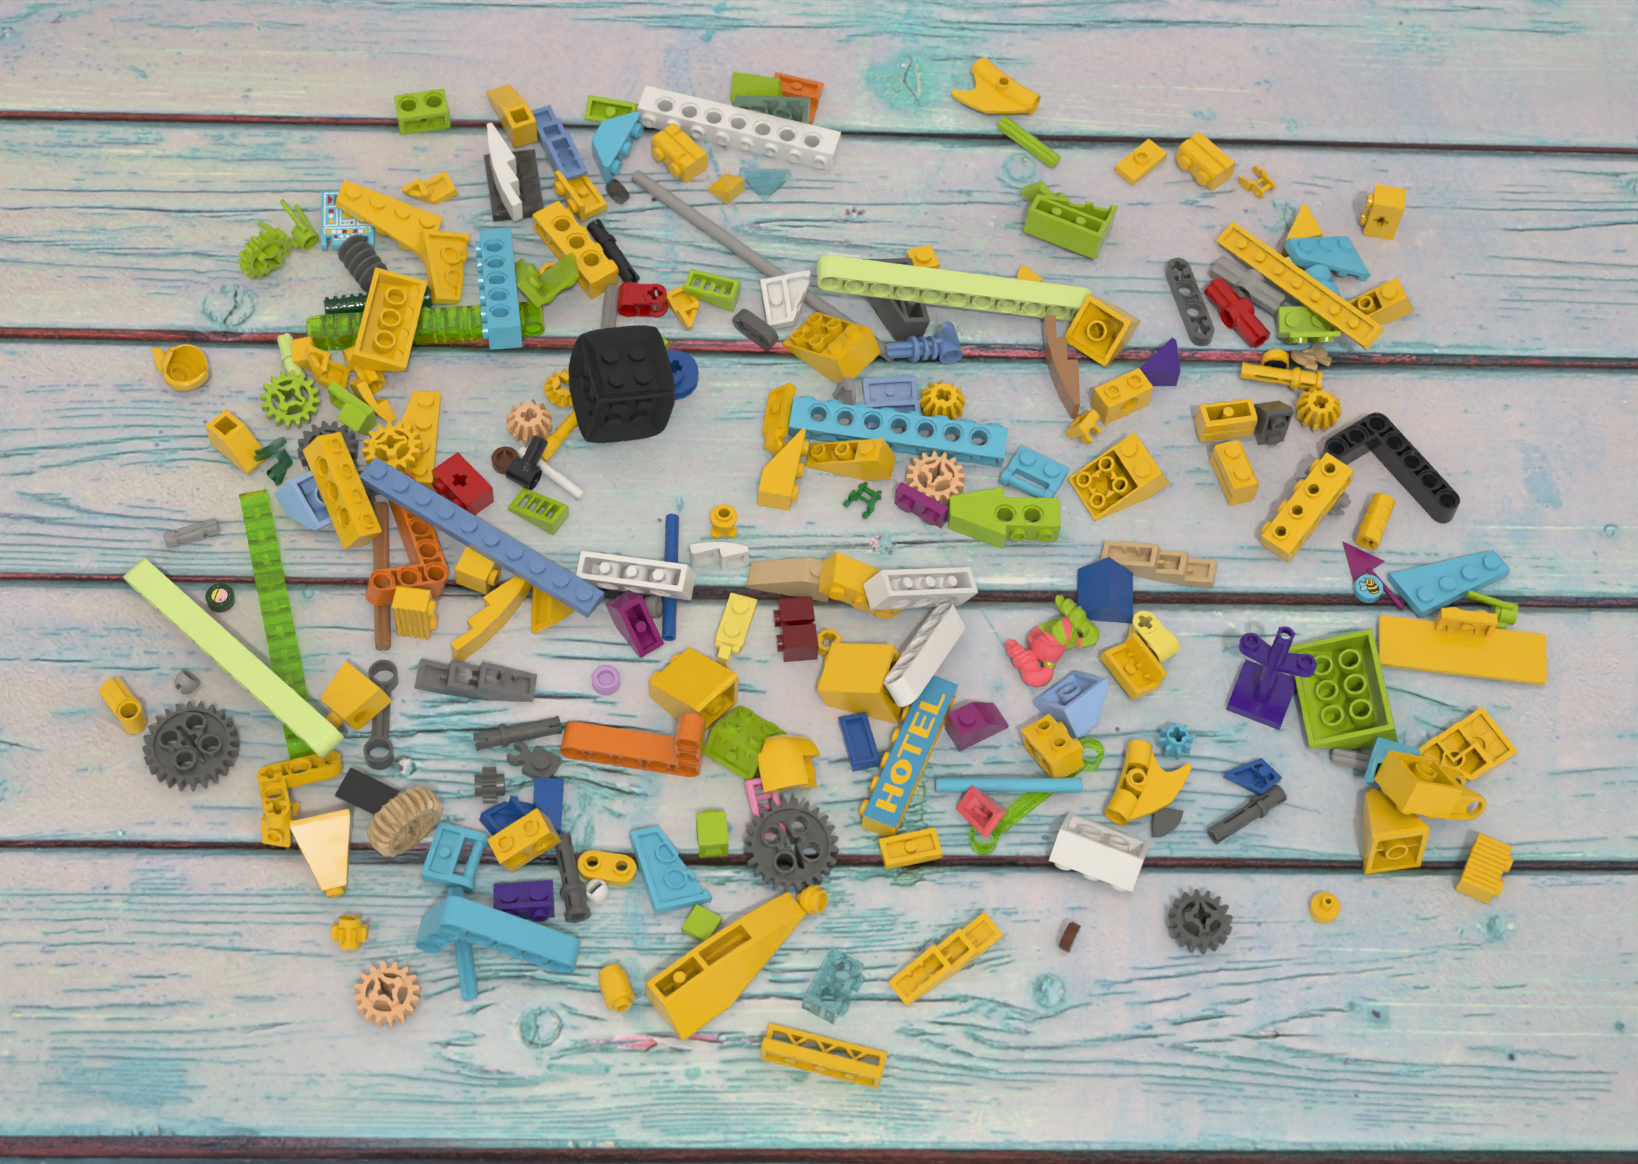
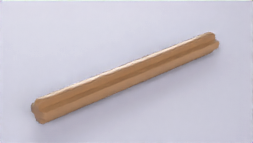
M375 502L373 504L374 513L382 529V533L373 539L374 571L389 568L388 504L386 502ZM374 605L375 648L378 651L389 650L391 648L390 605Z

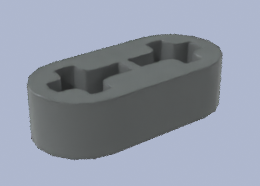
M741 309L732 318L735 328L764 350H769L779 340L777 332L769 324L747 309Z

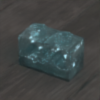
M831 947L803 996L802 1008L835 1024L838 1016L844 1017L851 1004V1001L848 999L852 991L858 992L864 982L865 976L862 975L863 963ZM838 971H845L850 976L848 978L841 979L837 977L835 973ZM824 996H832L836 1001L834 1003L827 1004L824 1003L821 1000V998Z

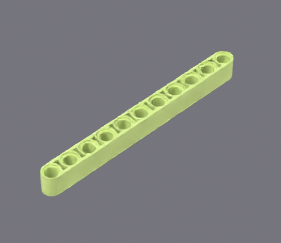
M826 255L817 260L818 286L820 289L830 292L1045 318V315L1056 316V320L1073 322L1087 295H1092L1091 290L1083 287Z
M143 557L123 576L133 589L322 759L344 739V736L329 721L146 558Z

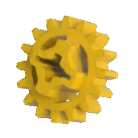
M388 421L385 428L379 424L377 425L378 431L376 433L369 431L370 439L363 440L365 448L362 449V453L367 466L377 457L399 471L408 472L409 466L417 467L415 459H422L421 450H423V445L418 431L414 432L411 425L404 428L402 421H399L396 426H393L391 421Z

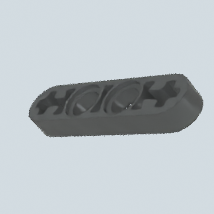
M1182 258L1171 259L1168 262L1165 275L1189 339L1197 346L1209 345L1214 335V326L1189 263ZM1178 271H1179V272H1182V274H1181V279H1180V280H1179V277H1180V276H1179ZM1189 288L1192 294L1183 295L1179 289ZM1195 308L1200 312V315L1191 316L1187 310Z

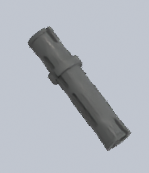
M559 716L509 727L499 725L498 729L473 733L474 741L486 739V741L475 744L476 751L502 745V748L509 747L510 743H515L516 741L521 742L562 734L561 726L549 728L551 725L561 723Z
M1276 784L1264 794L1250 798L1249 803L1207 828L1208 836L1215 844H1219L1257 818L1262 819L1268 815V811L1287 800L1285 791Z

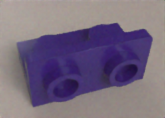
M553 880L493 884L494 909L525 920L531 919L535 922L555 918Z

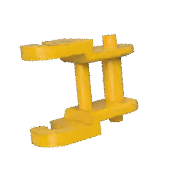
M1255 165L1253 166V172L1259 180L1254 182L1247 178L1243 181L1244 177L1240 175L1238 183L1247 192L1251 191L1258 198H1263L1265 196L1264 192L1268 189L1271 191L1275 190L1276 185L1267 176L1266 170L1261 168L1258 171L1259 166ZM1262 183L1265 186L1261 188L1258 186V184Z

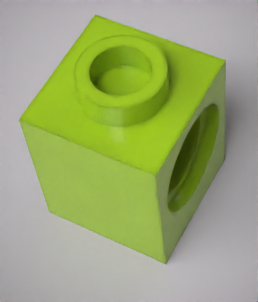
M710 809L702 813H696L699 858L728 856L729 841L726 811L719 812Z

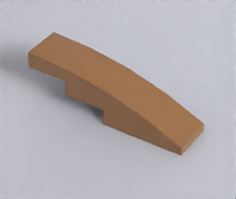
M1045 315L1042 336L1049 373L1061 402L1071 419H1075L1080 407L1078 360H1068L1067 338L1056 337V316Z

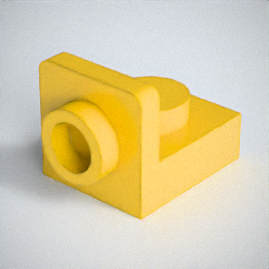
M290 802L294 821L298 819L300 814V803ZM281 809L275 810L276 815L281 813ZM264 814L261 819V842L269 845L290 847L292 843L290 825L280 829L271 828L267 825Z

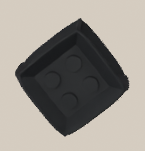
M634 325L597 329L581 334L574 344L568 373L571 399L578 426L585 441L591 443H612L645 439L660 434L666 428L674 407L675 385L667 350L659 330L653 326Z

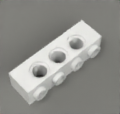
M581 551L576 576L596 588L624 592L629 590L639 594L691 600L696 573L688 564Z
M970 567L881 570L863 584L871 610L932 608L946 602H952L954 606H960L978 593Z

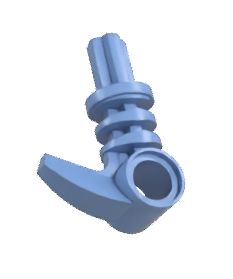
M949 321L943 322V330L938 331L934 336H928L927 338L920 336L918 339L916 336H909L906 342L887 343L885 345L886 357L890 359L908 357L911 363L917 362L919 359L927 360L929 358L933 360L939 356L941 363L952 364L960 360L963 353L955 326Z

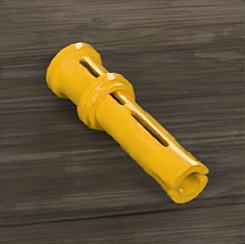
M1243 362L1240 379L1287 385L1294 391L1297 389L1309 390L1311 387L1319 391L1323 371L1318 370L1317 373L1303 371L1300 367L1289 370Z

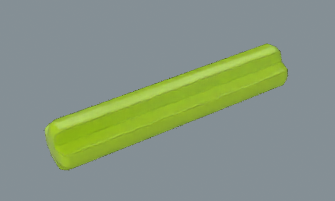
M1006 116L998 122L997 128L1050 168L1058 165L1060 155Z

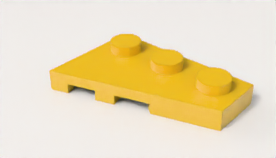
M423 229L419 234L428 285L431 290L432 303L457 305L461 299L464 280L463 268L467 260L468 252H466L467 243L470 241V234Z

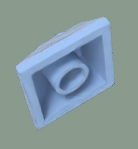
M311 471L288 481L274 492L289 518L314 531L332 523Z
M1073 670L1035 698L1033 703L1044 716L1050 714L1057 722L1061 721L1065 725L1069 736L1075 738L1083 737L1099 722L1108 681L1106 678Z

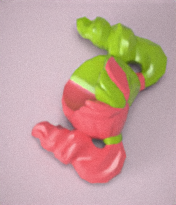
M1057 595L1054 604L1064 618L1052 619L1035 627L1028 636L1030 650L1027 651L1016 640L1012 639L1004 644L1015 668L1020 669L1024 682L1035 688L1046 686L1052 680L1055 665L1065 652L1073 648L1080 647L1086 649L1092 647L1100 638L1099 629L1087 618L1083 608L1075 606L1074 601L1070 598L1065 600L1063 595ZM1037 661H1040L1044 667H1040Z

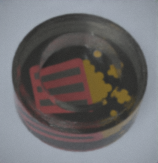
M613 178L605 185L608 195L617 204L622 205L630 198L628 191L618 180Z

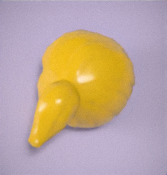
M190 344L177 347L170 346L166 353L157 347L151 349L154 354L155 367L163 374L165 382L171 388L179 391H191L199 388L208 379L209 368L202 350Z

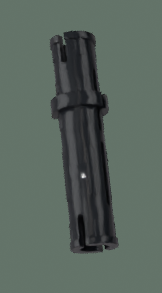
M596 219V222L595 220L591 221L587 225L588 232L600 244L604 255L616 263L619 270L618 275L624 283H638L640 277L615 243L617 242L616 238L609 234L600 219Z

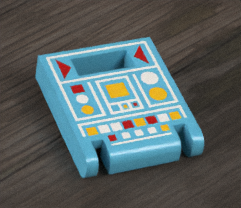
M321 191V249L327 250L328 239H331L332 251H338L341 244L347 238L357 234L368 238L371 248L375 249V227L367 222H360L335 206L339 191Z

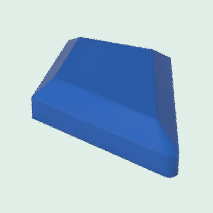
M1262 758L1226 771L1223 775L1225 779L1258 796L1267 792L1282 779V776Z

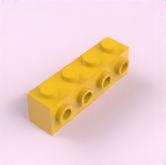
M1327 452L1322 459L1317 458L1309 469L1311 473L1305 480H1299L1294 487V495L1289 501L1284 500L1277 510V517L1273 522L1269 520L1261 530L1262 546L1288 563L1354 479V470Z

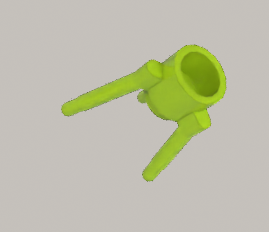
M280 200V204L296 224L291 232L293 239L290 238L289 242L295 250H298L300 247L304 251L310 250L319 240L318 233L312 228L298 204H295L294 208L300 219L285 200ZM258 221L257 223L266 231L269 227H271L270 225L265 224L262 221Z
M1469 591L1468 595L1464 597L1492 606L1491 613L1498 614L1497 629H1506L1507 624L1514 625L1517 620V603L1501 601L1474 591Z

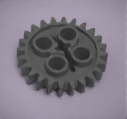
M188 701L186 709H182L179 704H176V712L172 713L166 708V717L156 716L155 719L158 725L148 726L151 735H144L143 737L147 744L142 746L144 755H146L144 760L146 765H150L148 768L151 775L156 774L159 783L166 780L168 788L173 787L177 783L179 790L183 791L187 784L190 785L192 791H195L196 784L201 783L202 787L206 789L208 780L211 779L214 783H218L216 775L227 776L225 766L234 767L235 764L232 757L239 756L238 749L236 748L240 746L239 738L236 737L238 735L237 728L232 727V718H226L223 709L216 713L214 704L210 705L207 710L204 707L203 701H200L197 708H193L191 701ZM196 725L202 726L198 730H191V728ZM178 728H182L194 748L197 747L199 756L206 762L205 764H201L191 746L186 745L183 735L177 730ZM170 741H177L171 746H166ZM211 746L217 747L213 751H206ZM185 762H192V764H190L187 767H181V765Z
M784 798L779 808L772 801L770 803V812L762 807L759 812L761 818L758 816L752 817L751 822L755 826H747L746 832L751 836L745 837L743 840V844L751 847L745 849L743 854L744 856H752L747 863V867H757L753 876L757 877L761 874L765 876L762 885L772 881L773 891H776L779 885H782L784 893L794 886L798 894L801 891L802 885L807 888L813 885L812 880L820 885L823 882L821 874L825 876L830 875L831 870L828 866H835L837 861L831 855H837L839 852V848L831 845L837 843L839 837L830 836L835 829V825H825L829 816L825 815L819 818L817 816L820 810L819 807L810 811L808 801L803 807H799L797 798L794 799L792 806H788ZM793 822H800L805 826L806 831L801 833L795 832L791 824ZM779 823H783V824H784V826H785V828H786V829H785L786 834L784 833V831L782 830V828L779 826ZM773 833L777 835L779 842L770 844L765 840L764 835ZM787 841H789L791 845H797L795 851H793L791 847H785ZM812 848L817 852L818 857L816 859H809L804 855L803 850ZM796 858L803 865V869L798 868ZM780 859L789 861L791 869L781 870L777 866L776 861Z

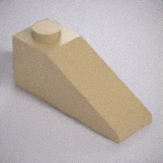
M805 557L753 561L751 563L746 588L799 598L812 597V600L827 603L829 601L828 595L818 592L821 565L824 560Z

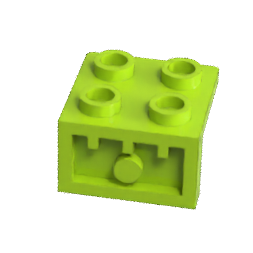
M572 252L542 275L534 264L530 263L528 265L523 258L514 264L517 286L537 308L552 302L557 293L564 288L567 289L573 286L579 277L576 257Z
M1305 306L1277 307V339L1285 338V344L1308 343V338H1311V343L1334 342V337H1341V331H1331V324Z
M739 705L713 726L704 749V755L746 780L756 779L759 772L757 754L762 752L764 739L787 733L775 723L768 722L756 715L751 709Z

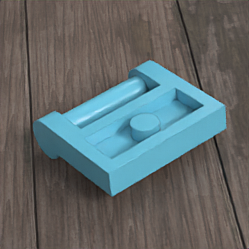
M1021 445L1009 466L1002 473L999 483L1005 486L1011 485L1036 498H1054L1069 473V467ZM1015 474L1046 488V490L1015 476Z
M439 822L421 872V878L451 887L460 886L463 887L466 893L473 892L475 886L474 877L484 848H488L489 842L487 839L490 836L482 832ZM465 842L473 844L463 876L456 875L455 871Z

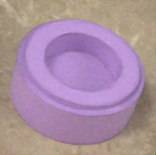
M611 666L597 668L592 674L593 689L601 695L614 694L620 687L619 672Z

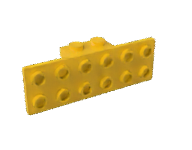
M1456 607L1441 608L1435 621L1381 615L1378 622V654L1381 666L1545 685L1547 682L1546 635L1497 629L1498 614L1488 613L1483 610L1467 611Z

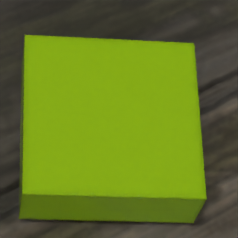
M696 904L683 924L681 932L703 943L715 934L722 923V917Z

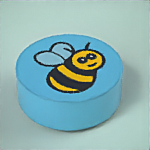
M1373 575L1360 576L1354 586L1355 596L1364 603L1376 602L1383 591L1382 582Z

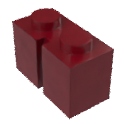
M812 597L779 599L778 610L773 611L774 627L780 628V635H776L777 652L783 653L784 662L817 660L818 638L816 624H813L815 622Z

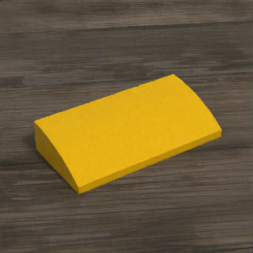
M375 267L350 366L387 372L406 370L428 281Z

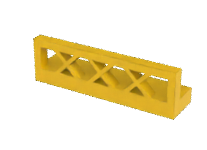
M769 1023L766 1037L763 1039L760 1060L879 1089L888 1052ZM773 1033L786 1036L791 1044L772 1040ZM807 1042L815 1043L820 1051L800 1046ZM837 1049L843 1050L847 1053L850 1059L832 1055L830 1053L834 1052ZM871 1057L879 1059V1064L876 1066L860 1062V1060Z

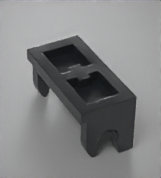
M350 767L335 793V797L374 815L401 791Z

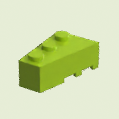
M1037 194L1028 209L1023 232L1095 260L1113 227L1118 206L1110 205L1109 208L1095 207L1094 202L1086 201L1085 205L1069 203L1070 199Z

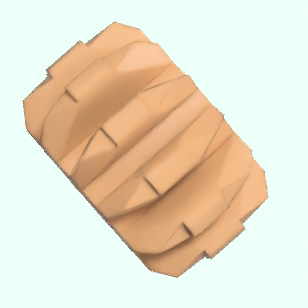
M532 399L530 404H526L521 400L520 407L512 405L511 413H507L506 420L509 435H513L515 442L523 440L525 446L532 440L534 435L546 439L548 432L552 430L550 410H546L544 403L536 405L534 399Z

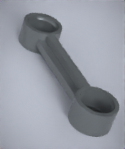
M376 661L369 668V679L391 698V691L397 687L399 681L397 668L391 661ZM386 670L393 673L392 679L387 682H377L373 679L375 674L380 671ZM390 704L372 718L371 739L365 743L363 749L367 765L374 770H384L394 761L393 746L388 740ZM376 747H384L389 750V754L381 760H374L369 757L370 751Z

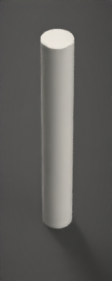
M521 447L518 455L523 457L527 448ZM540 459L538 465L541 466L540 469H542L544 475L577 499L582 500L586 495L585 490Z

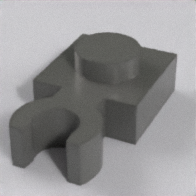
M519 741L514 743V748L521 752L519 756L507 754V762L513 766L523 765L522 774L531 779L535 777L553 778L562 764L560 757L538 746L530 752L527 750L526 745Z

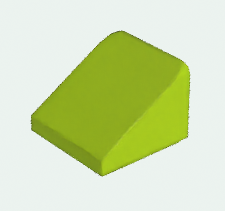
M346 402L337 416L338 421L357 433L369 436L370 423L368 415L350 402Z

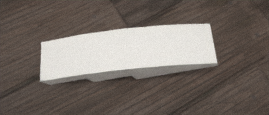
M491 122L487 124V134L493 178L501 200L513 222L523 218L522 202L519 199V179L516 176V157Z

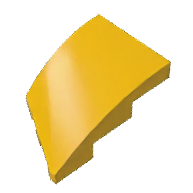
M1483 706L1461 722L1455 723L1438 737H1433L1418 748L1421 751L1420 756L1435 758L1441 766L1460 771L1471 782L1492 771L1518 753V750Z

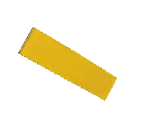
M515 576L483 597L485 608L467 619L468 632L450 643L454 660L463 662L498 633L519 609L533 585Z
M984 911L964 929H957L938 946L935 944L888 981V983L904 1004L908 1006L958 973L1005 936Z

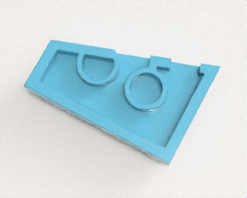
M1348 236L1289 238L1283 245L1296 266L1309 268L1314 265H1327L1330 270L1336 271V274L1346 277L1347 274L1355 275L1357 280L1364 282L1370 277L1369 271Z
M659 826L630 832L629 839L654 915L693 907L696 904L711 903L713 897L707 889L704 890L696 880L697 876L691 868L688 869L678 856L679 852Z

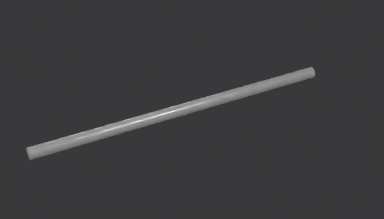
M640 170L635 171L632 175L631 180L769 278L786 275L785 272ZM809 289L807 290L803 302L814 310L856 323ZM875 336L881 351L879 355L891 363L895 358L890 359L885 356L886 343Z

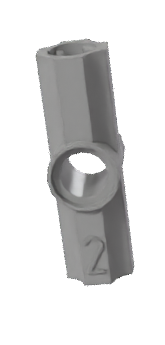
M1224 256L1216 261L1210 272V276L1215 279L1218 277L1220 279L1223 278L1240 298L1246 297L1250 302L1252 301L1274 316L1277 315V307H1283L1287 302L1288 296L1267 284L1264 276L1259 271L1251 268L1246 271Z

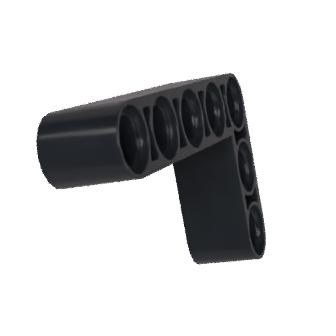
M1371 413L1326 441L1320 459L1327 452L1348 465L1371 451L1433 520L1438 523H1448L1453 519L1460 504L1459 495L1384 414Z

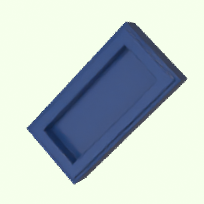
M862 712L838 717V724L852 772L880 766L881 761L867 713Z

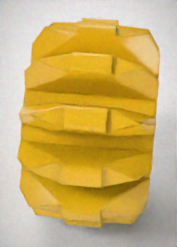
M941 379L939 385L931 381L929 388H924L922 391L920 409L923 410L924 416L934 417L935 415H943L948 417L949 420H956L957 417H961L963 414L966 399L962 395L961 387L954 388L953 381L949 384H944V381Z
M1311 387L1308 392L1303 391L1295 405L1297 420L1303 421V428L1311 426L1313 432L1317 428L1325 432L1328 427L1336 425L1341 415L1340 398H1333V391L1329 393L1324 392L1323 387L1319 391L1314 387Z

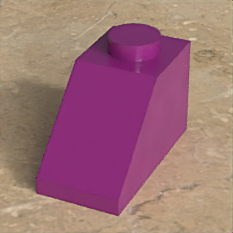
M628 590L605 604L616 628L638 657L642 658L664 644L642 595Z
M971 702L948 713L945 731L960 752L1007 729L1009 725L994 703Z

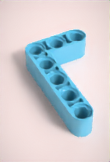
M448 896L422 916L415 944L416 947L423 951L435 953L442 951L460 938L556 972L573 973L576 969L581 942L578 938L477 902L458 896Z

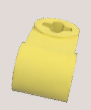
M1140 611L1135 614L1132 625L1127 633L1128 636L1131 633L1137 632V635L1161 664L1180 651V644L1177 638L1161 624L1154 614L1148 611Z

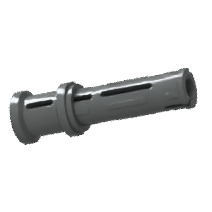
M559 834L562 842L554 847L562 880L560 898L564 900L566 907L564 918L566 922L578 923L587 920L591 916V911L586 906L585 901L586 887L579 880L571 835Z

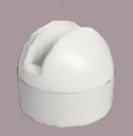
M601 879L590 880L585 886V898L591 904L600 905L608 898V886ZM600 886L594 891L593 894L590 893L594 888Z

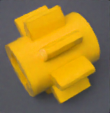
M359 915L339 916V922H333V926H331V941L338 940V948L359 949L361 942L367 941L369 924H362V917Z

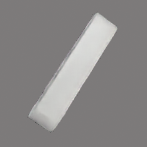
M952 602L943 603L931 612L885 677L883 684L898 707L907 706L919 697L964 632L966 624Z

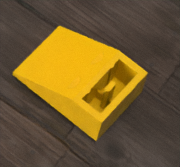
M816 311L782 343L784 348L824 377L841 383L845 377H852L854 379L881 353L872 328Z
M1135 432L1067 478L1095 521L1149 499L1170 484V481L1144 442Z

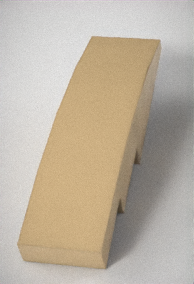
M1105 541L1101 560L1108 557L1112 558L1130 570L1133 576L1203 588H1214L1218 567L1216 559L1189 558L1186 551L1160 550L1159 544Z

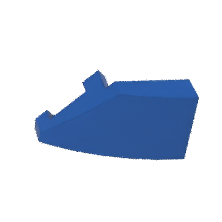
M535 777L533 807L535 809L538 808L550 818L559 835L561 834L564 779Z
M511 795L508 802H502L482 812L479 821L493 836L535 810L533 804L519 801L518 797Z

